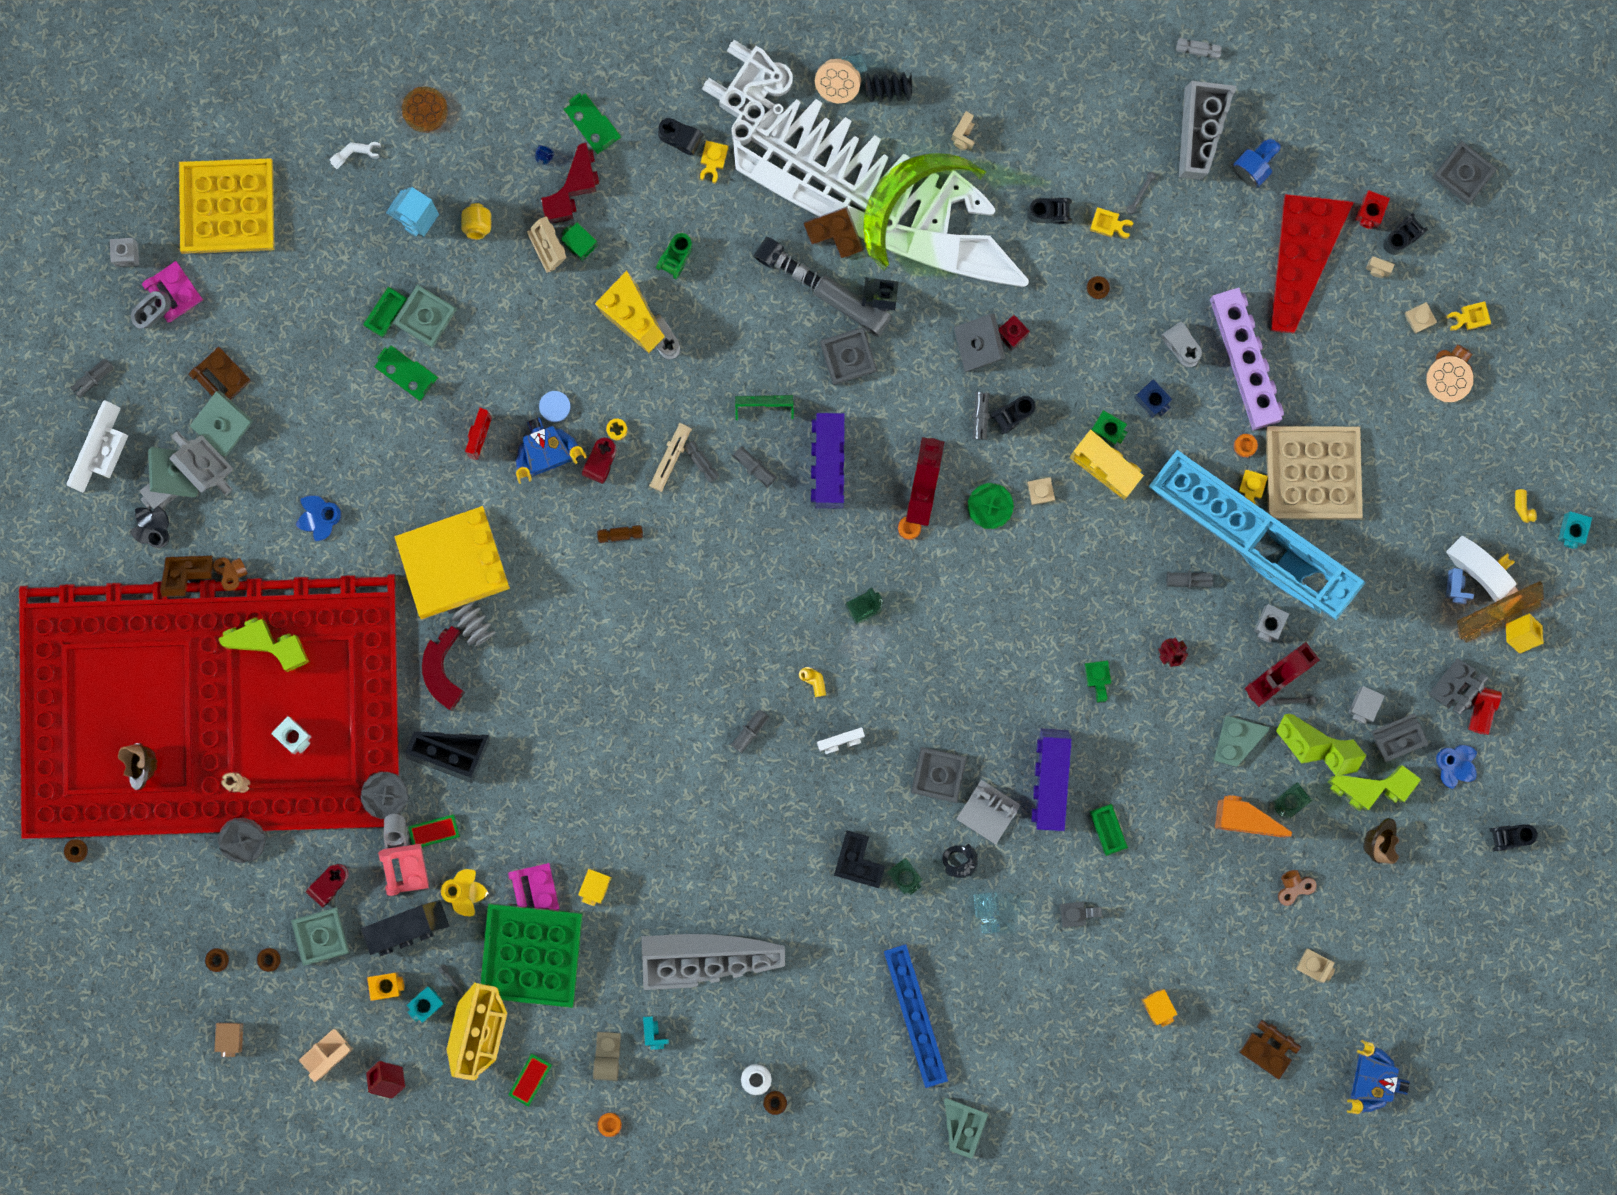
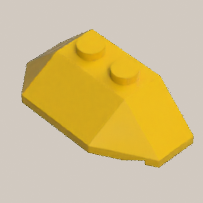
M474 983L459 1000L447 1045L452 1077L475 1081L479 1077L478 1075L496 1061L507 1017V1011L498 994L497 987Z

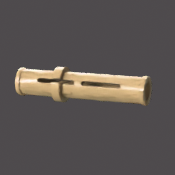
M681 423L678 424L671 441H668L666 444L668 448L651 484H649L650 487L660 492L663 491L680 453H683L685 450L683 447L692 431L690 427ZM679 437H680V441H679V443H678V445H677V447H676V449H675V451H674V453H673V456H672L671 453H672V451H673V449H674V447H675V445H676V443H677V441H678V439H679ZM668 460H670V462H669V464H668V466H667V468H666V470H665V472H664V474H663V476H662V478H661V474H662V472H663V470H664V468H665V466H666Z
M228 773L223 776L225 780L222 781V784L227 790L231 791L233 789V792H246L249 790L248 785H250V781L240 774Z

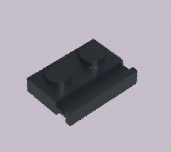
M865 277L862 306H865L866 303L872 304L873 308L881 311L895 310L899 281L883 279L868 281L869 278Z

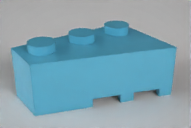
M413 187L401 190L386 211L387 214L401 222L405 230L415 237L418 234L424 237L439 215L433 201Z

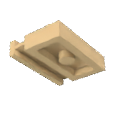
M547 216L538 219L531 227V230L527 231V234L546 273L554 271L555 267H558L567 257L564 247L559 243L555 235V229Z

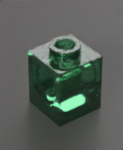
M1296 782L1272 801L1276 804L1273 808L1278 815L1289 819L1313 800L1300 784ZM1288 795L1293 796L1296 800V805L1292 809L1288 808L1285 804V799Z
M906 857L886 872L903 895L907 892L912 895L921 888L919 883L922 881V878ZM903 871H908L912 874V882L908 885L902 884L899 880V876Z

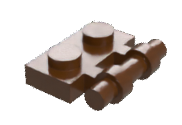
M1260 1020L1257 1028L1263 1031V1034L1259 1038L1251 1033L1239 1053L1279 1080L1292 1061L1285 1053L1289 1049L1297 1054L1301 1046L1294 1042L1295 1039L1290 1035L1285 1036L1278 1031L1277 1027L1272 1023L1268 1024ZM1270 1037L1281 1044L1278 1050L1267 1043Z

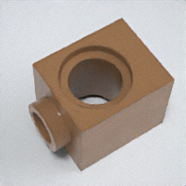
M216 1023L214 1052H221V1057H235V1053L242 1052L244 1023Z

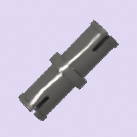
M975 392V410L972 413V418H974L972 439L987 440L988 419H990V414H988L990 393Z
M743 446L734 453L733 458L747 469L749 475L753 474L766 488L777 478L762 465L760 459H755Z

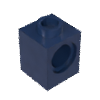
M1154 379L1134 397L1152 418L1157 414L1160 417L1163 416L1171 408L1168 404L1172 401V398ZM1149 396H1158L1161 401L1160 405L1153 406L1150 404Z

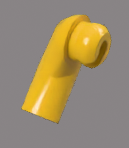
M1524 489L1516 490L1515 509L1523 522H1535L1537 520V512L1535 509L1528 510L1527 491Z
M811 667L801 669L799 671V678L813 685L815 697L826 696L823 675Z

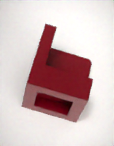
M378 1061L366 1072L368 1093L392 1099L405 1088L404 1072L401 1066Z

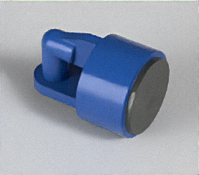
M1268 139L1263 141L1255 151L1247 149L1233 164L1235 173L1250 187L1259 188L1272 174V169L1268 162L1278 153L1281 145L1275 140Z

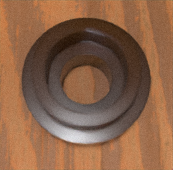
M1095 276L1087 283V293L1093 299H1103L1110 291L1109 282L1104 277ZM1101 284L1103 289L1096 291L1094 285Z
M73 839L66 843L64 855L68 861L78 863L87 857L88 847L84 841ZM75 846L79 848L77 855L72 854V848Z
M215 948L206 954L205 964L209 970L221 972L227 968L229 956L223 949ZM215 956L221 957L219 965L213 962Z
M273 948L263 949L257 956L259 968L266 972L276 970L281 963L279 952ZM268 955L273 957V963L270 965L265 962V958Z
M779 1091L769 1092L764 1098V1108L769 1114L779 1115L786 1109L787 1099ZM777 1098L780 1101V1105L772 1107V1099Z

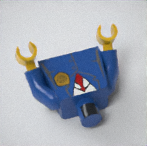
M540 418L530 420L527 424L531 434L523 437V443L519 445L516 457L518 483L521 484V478L528 477L529 482H531V476H536L572 461L577 464L576 458L579 455H583L586 458V454L579 447L576 440L562 429L555 430L553 426L544 429Z
M1361 1040L1364 1043V1049L1362 1051L1357 1050L1359 1058L1351 1099H1347V1102L1352 1103V1109L1347 1110V1113L1372 1112L1385 1107L1387 1102H1392L1395 1092L1407 1095L1409 1091L1410 1081L1398 1079L1399 1069L1394 1067V1061L1382 1049L1375 1047L1372 1043Z

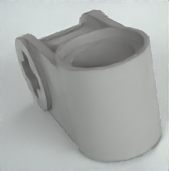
M658 314L655 316V319L665 337L657 344L656 349L664 358L674 359L680 353L679 342L666 321ZM665 344L673 345L674 349L671 351L668 348L666 349Z
M1180 321L1161 334L1164 343L1183 366L1193 367L1199 362L1202 350L1183 322ZM1187 351H1188L1189 353L1194 352V353H1195L1194 357H1193V358H1192V357H1188V358H1187V357H1186Z
M390 814L384 819L385 849L411 845L405 819L399 814Z

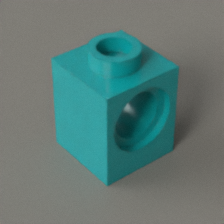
M1571 511L1564 514L1558 541L1564 542L1563 546L1571 549H1577L1578 546L1585 545L1592 517ZM1571 526L1578 528V537H1573L1570 534Z
M427 986L407 1004V1007L410 1009L408 1014L415 1022L420 1020L424 1023L445 1002L431 986ZM422 999L430 1002L431 1007L427 1013L420 1011L418 1007Z

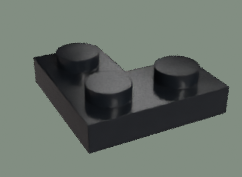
M846 830L834 876L880 888L885 865L863 859L869 836Z

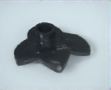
M160 506L155 508L154 511L144 507L136 508L135 516L138 526L130 531L133 538L139 543H148L154 548L166 546L170 539L167 531L169 519L166 512Z

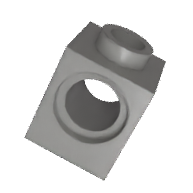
M134 238L110 239L111 263L115 267L139 266L137 241Z
M150 483L140 490V493L144 496L141 498V501L148 509H155L158 506L163 508L179 496L150 492Z
M1267 604L1254 629V632L1258 633L1257 637L1269 643L1271 640H1278L1289 613ZM1266 619L1275 621L1276 628L1274 631H1269L1265 627Z
M1364 686L1359 687L1348 713L1354 715L1352 719L1361 724L1373 722L1384 699V695Z

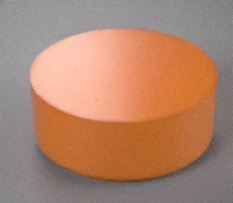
M1242 434L1234 442V450L1240 457H1250L1258 448L1256 438L1250 434Z
M906 517L902 518L898 524L900 536L906 540L917 538L921 532V525L905 522Z
M605 1113L598 1120V1130L606 1137H613L621 1130V1119L615 1113Z

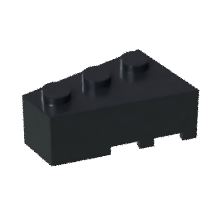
M414 731L405 755L411 761L473 783L490 739L489 735L444 734Z
M441 900L365 926L361 928L370 955L379 953L381 957L394 952L393 947L399 945L400 949L411 946L414 944V939L420 938L423 941L434 937L433 932L450 926Z

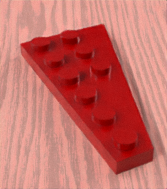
M1284 195L1271 331L1295 333L1354 202Z

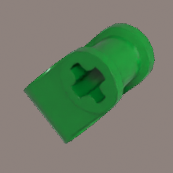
M678 233L674 235L656 266L657 270L662 269L673 275L675 280L680 276L693 249L692 241L687 234ZM679 240H686L688 242V247L685 250H678L676 248V243Z

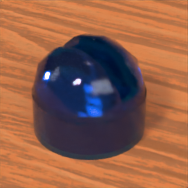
M538 145L535 151V159L537 162L539 159L542 160V165H546L551 162L555 152L549 147Z

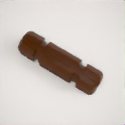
M635 525L632 528L627 526L610 528L609 531L607 529L597 531V538L600 543L608 542V540L621 541L629 540L630 537L634 539L643 537L641 525Z

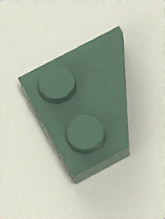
M1225 716L1213 761L1237 767L1265 736L1270 727Z
M945 1098L944 1104L946 1107L950 1151L973 1159L989 1114Z

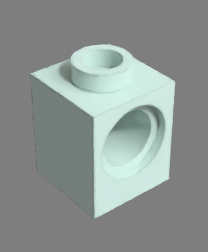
M287 717L272 732V735L293 754L297 752L302 753L310 745L308 740L311 736L291 717ZM296 730L299 733V739L295 743H290L288 741V734Z

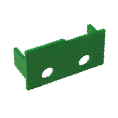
M578 93L569 100L570 105L563 109L597 155L621 138L605 115L602 116L586 93L584 95ZM577 112L583 114V119L580 121L574 118ZM598 134L600 137L599 141L592 142L591 135Z
M392 345L388 349L385 347L377 357L379 361L374 366L419 401L422 400L438 379L436 375L417 361L413 362ZM389 365L395 367L393 374H389L386 371ZM410 382L417 383L418 387L416 390L409 389L408 385Z
M793 395L735 396L736 420H738V407L791 406V419H794Z

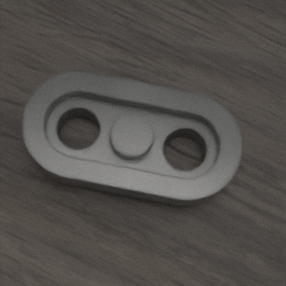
M154 291L145 297L131 312L133 325L140 329L153 326L170 309L171 300L168 294L163 291Z

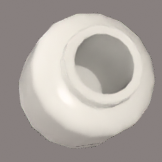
M751 1064L742 1072L741 1084L749 1094L761 1095L771 1086V1073L764 1065Z

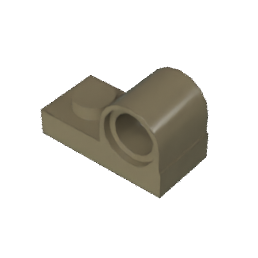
M597 1032L594 1080L618 1081L621 1033Z

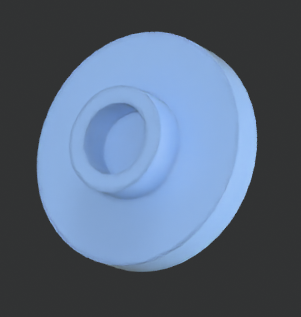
M548 392L540 400V413L550 422H560L570 412L569 399L562 392Z

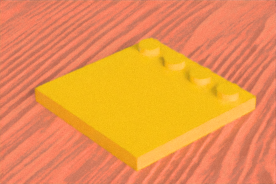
M272 158L179 162L180 252L182 254L274 250Z
M483 506L394 536L421 620L510 589Z

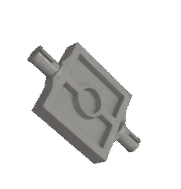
M179 431L172 435L171 438L174 439L180 448L169 459L201 493L213 486H217L225 496L233 490L224 480L232 472L233 468L202 435L195 440L188 441Z

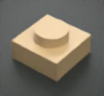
M1373 256L1369 260L1366 269L1371 271V275L1383 278L1384 276L1388 277L1392 273L1395 264Z
M1427 302L1405 313L1415 334L1437 323Z
M1051 477L1027 482L1031 505L1055 501Z

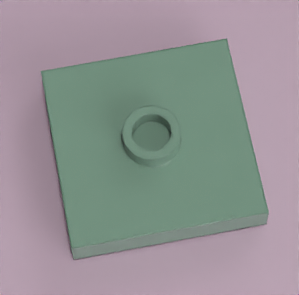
M417 284L394 320L393 325L429 347L434 348L456 313L457 308Z
M219 390L214 393L190 427L200 436L202 435L225 457L254 421Z
M150 447L148 450L150 492L195 498L198 494V489L169 459L177 450Z
M338 907L291 920L303 966L350 953Z

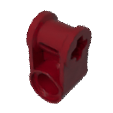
M603 437L596 441L585 463L582 476L601 484L605 483L617 452L616 445L611 439ZM609 443L608 446L611 451L605 452L603 455L600 447Z
M342 864L331 865L310 885L305 893L324 908L349 877L348 869ZM340 870L339 876L341 879L334 880L332 878L334 876L332 871Z

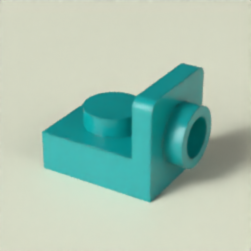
M643 1016L645 1046L650 1045V1050L665 1049L664 1044H669V1038H654V1035H659L658 1020L653 1021V1016Z

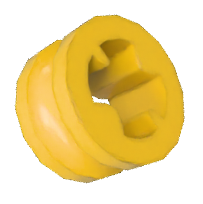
M616 418L608 422L606 431L611 439L621 440L627 434V426L623 420ZM618 423L619 427H623L624 430L620 431V435L610 432V429L614 428L613 424Z
M1508 553L1497 560L1505 570L1515 563L1514 560L1509 559Z

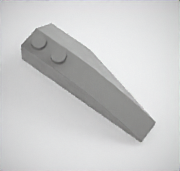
M713 934L641 936L644 990L692 988L698 986V982L710 980L711 983L720 981V978L733 975V978L743 976L747 971L753 970L755 973L785 966V946L765 941Z

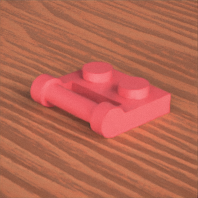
M421 844L387 848L378 853L380 861L383 862L387 881L385 887L387 895L395 896L400 892L429 888ZM396 858L399 859L403 881L396 882L392 860Z

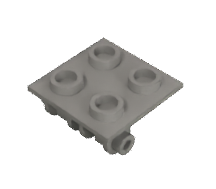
M981 780L956 820L996 845L1021 805Z

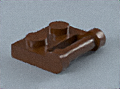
M219 346L188 374L192 380H197L213 396L219 390L203 374L204 371L209 369L228 389L224 395L230 400L251 382V379Z

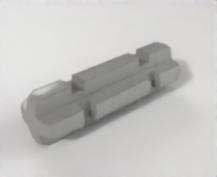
M1179 38L1176 50L1183 53L1189 51V54L1204 57L1210 55V58L1219 59L1222 47L1215 44L1209 46V43L1194 40L1188 42V39Z

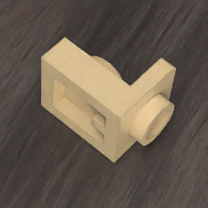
M967 111L952 134L951 140L954 141L953 144L957 148L964 151L967 148L971 151L975 142L965 137L964 134L969 136L975 124L972 123L974 115Z
M1306 948L1296 970L1320 983H1324L1332 978L1335 972V968H1333L1335 962Z

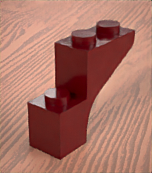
M587 142L577 146L564 186L555 194L541 198L544 217L547 216L551 224L574 220L573 213L577 212L574 198L570 199V197L597 192L595 185L600 183L597 171H592L591 163L595 162L593 148L588 149Z
M924 437L921 439L905 522L924 526L929 525L945 441Z

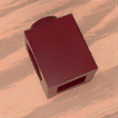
M1015 315L998 329L1001 341L1010 351L1015 349L1030 333V330Z

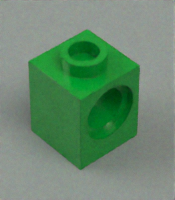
M578 222L574 226L569 225L562 232V243L582 262L598 247L597 241Z
M1104 410L1091 429L1112 447L1115 446L1116 442L1121 444L1128 433L1124 430L1127 426L1125 422ZM1108 424L1113 425L1116 428V434H1106L1104 426Z

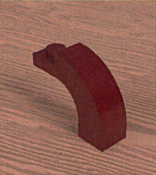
M453 626L442 631L438 637V640H440L438 645L432 640L428 642L422 659V675L427 689L440 704L450 711H453L465 693L447 678L444 671L445 656L461 634Z
M1304 642L1254 679L1244 689L1247 691L1249 698L1260 707L1282 688L1313 667L1320 659L1307 642Z

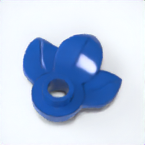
M319 496L302 498L300 501L306 512L298 519L296 526L304 531H313L315 541L326 539L331 534L333 525L337 524L341 519L340 508L334 503H325ZM329 510L334 513L331 519L326 518V512Z
M1459 745L1455 749L1444 748L1437 754L1436 762L1441 769V780L1448 788L1454 789L1458 780L1471 782L1476 779L1477 772L1475 766L1471 763L1477 755V751L1467 745ZM1451 756V762L1448 764L1447 757Z

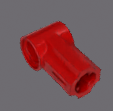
M1485 687L1481 693L1478 692L1472 701L1474 708L1468 727L1469 731L1489 735L1494 713L1498 710L1501 702V691Z

